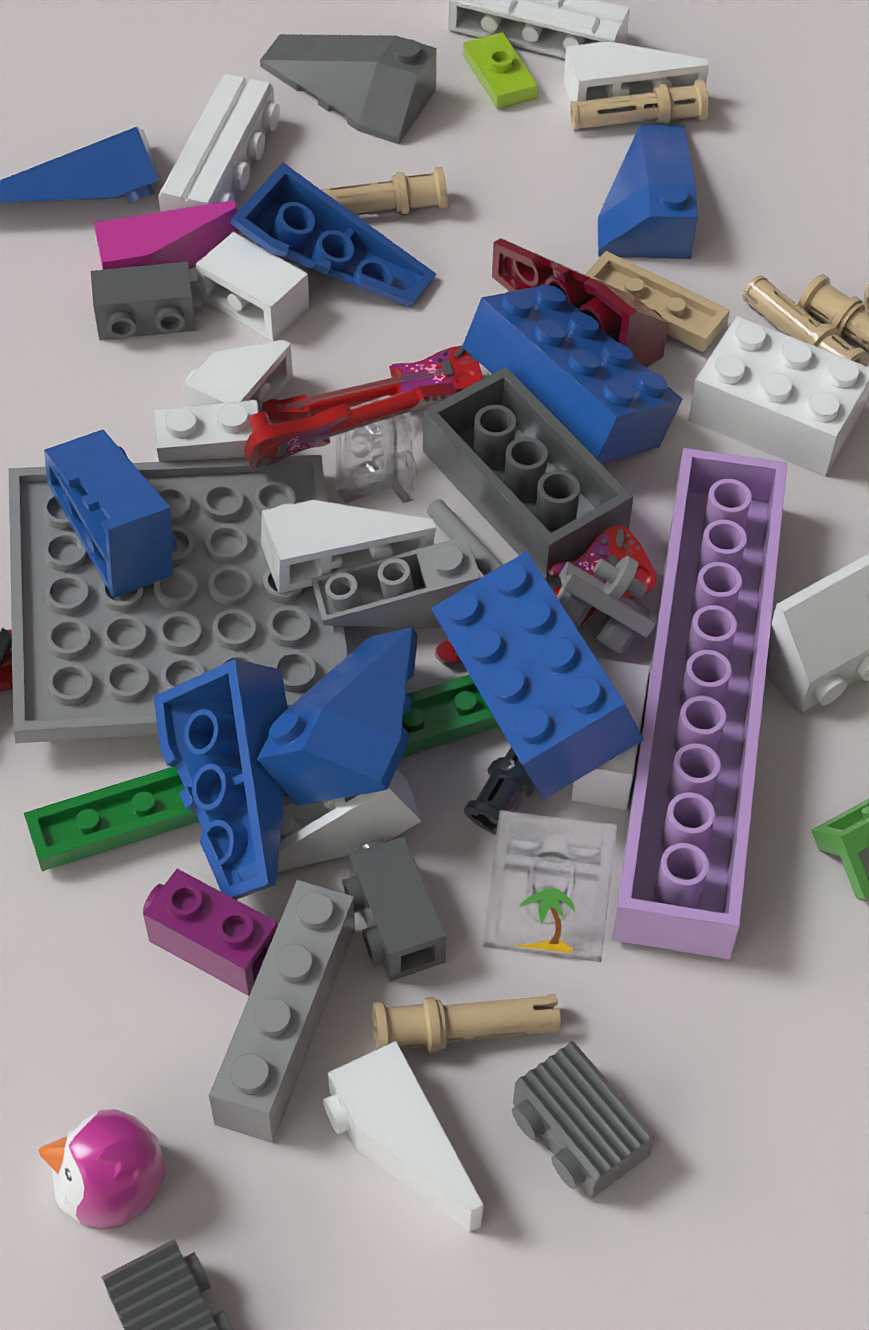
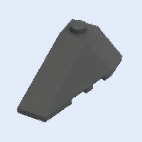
M279 34L260 59V67L296 91L306 90L318 98V105L328 112L335 109L347 117L348 125L357 131L400 144L436 91L437 48L397 35Z

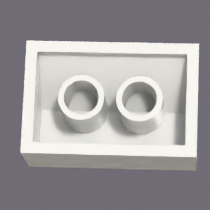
M869 553L776 604L770 627L766 675L800 713L818 703L823 706L832 703L845 691L846 687L860 679L869 681Z

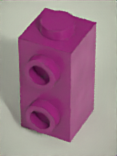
M178 868L165 885L158 884L153 888L143 907V917L149 942L247 996L250 995L277 930V921Z

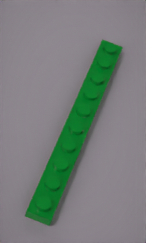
M470 675L408 693L412 701L411 711L403 714L402 726L408 732V741L402 757L500 727ZM169 767L24 812L41 871L199 822L194 810L186 809L179 793L184 789L176 767Z

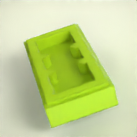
M503 32L463 42V56L497 109L537 98V83Z

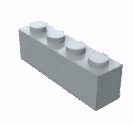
M300 880L296 881L209 1093L214 1125L270 1143L274 1142L355 932L354 896Z

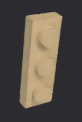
M605 251L585 274L637 297L650 309L656 310L668 323V336L703 353L728 324L729 309L608 251Z

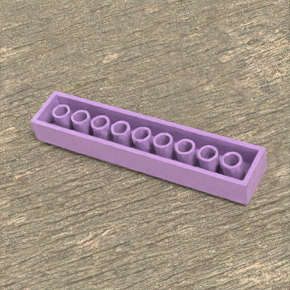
M683 448L641 731L644 741L640 742L612 934L613 941L723 959H730L740 926L788 462Z

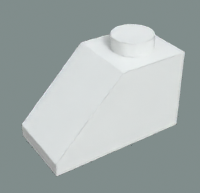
M278 340L213 352L200 367L194 368L189 373L185 381L184 392L186 394L187 406L257 400L258 412H263L262 404L269 399H275L293 378L291 343Z

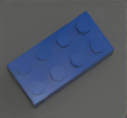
M549 284L481 297L462 348L478 360L491 374L507 367L601 464L660 447L683 400L668 387L667 381L662 376L647 369L633 357L632 351L627 346L613 340L599 328V323L594 318L583 314L566 299V295L560 289Z
M527 551L431 608L543 800L644 741L625 702Z

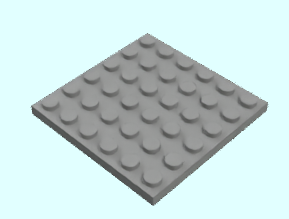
M289 456L278 464L273 463L259 470L251 468L246 458L133 463L170 506L171 529L176 538L177 551L172 553L173 576L115 598L110 594L49 488L46 467L9 468L13 725L15 744L158 735L153 696L233 659L282 670L287 706L289 708L348 656L344 626L323 625L313 586L278 593L261 546L262 510L276 508L282 504H296L311 500L327 502L322 456Z

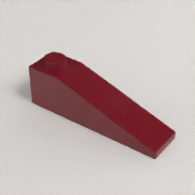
M502 238L493 242L492 277L508 291H517L548 284L560 289L566 295V299L578 310L594 318L599 323V328L613 340L627 346L632 351L633 357L646 368L663 358L668 323L656 310L650 309L637 297Z

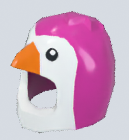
M117 1109L96 1111L76 1124L65 1137L43 1145L38 1150L40 1156L52 1168L54 1195L60 1209L80 1224L98 1229L122 1227L145 1211L151 1205L165 1179V1167L158 1137L137 1117Z

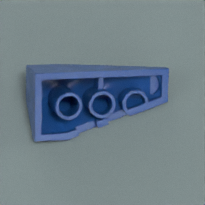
M640 124L598 215V256L601 257L605 251H608L618 257L691 259L698 213L696 184L685 126Z
M136 126L0 180V203L111 199L126 196L128 202L132 203L155 194L152 185L161 182V178L145 132Z
M283 162L232 217L230 222L231 225L270 253L410 308L436 276L434 271Z
M233 659L153 697L162 755L167 766L176 767L184 789L179 793L185 808L194 810L203 830L200 844L221 892L237 900L275 886L277 882L284 791L257 758L269 736L271 725L288 709L282 670Z

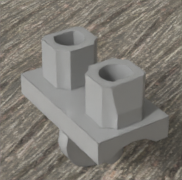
M625 556L615 567L600 559L595 565L593 573L607 580L606 584L567 561L559 574L563 586L557 595V599L577 628H579L593 606L607 614L595 632L596 639L617 653H621L638 633L646 638L656 625L653 620L648 618L649 609L624 595V592H627L635 598L641 599L647 590V585L634 578L638 567L637 561L629 556Z

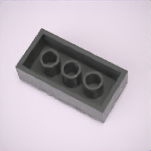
M507 367L423 411V452L518 555L526 551L528 552L547 583L559 576L549 574V570L553 565L567 561L571 562L581 557L591 542L607 528L618 525L629 529L634 496Z

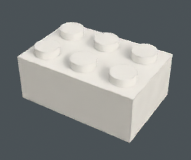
M736 316L695 379L688 420L826 477L864 411L869 394V367Z

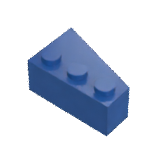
M104 429L44 450L47 484L113 598L173 576L172 553L177 551V542L171 529L170 506L128 459L124 449L121 446L118 447Z

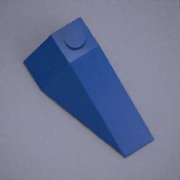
M413 627L367 638L284 711L271 725L269 736L257 760L296 806L388 789L406 750L408 732L402 726L403 714L411 711L412 699L406 692V682L414 676L418 634Z

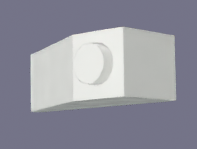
M611 41L567 46L564 84L570 101L576 102L651 93L653 88L659 84H666L668 88L690 86L694 84L695 80L701 79L706 84L709 63L705 58ZM689 100L676 101V102H674V104H676V103L690 102V101H689ZM651 104V105H644V108H645V107H653V104ZM626 107V108H618V109H610V110H601V111H598L597 113L599 114V113L615 112V111H622V110H630V109H633V108H632V107Z
M311 500L296 504H282L276 508L262 510L261 546L278 593L313 586L311 578L434 545L436 526L433 519Z
M596 658L625 702L640 731L650 666ZM638 744L573 782L571 801L627 810Z
M396 769L388 789L384 791L296 806L289 797L284 798L277 872L348 856L351 853L357 852L367 843L376 840L389 841L422 822L407 779Z
M397 1042L388 1044L328 1072L329 1097L323 1099V1105L335 1132L339 1135L347 1131L354 1147L359 1153L468 1232L480 1228L482 1224L483 1203Z

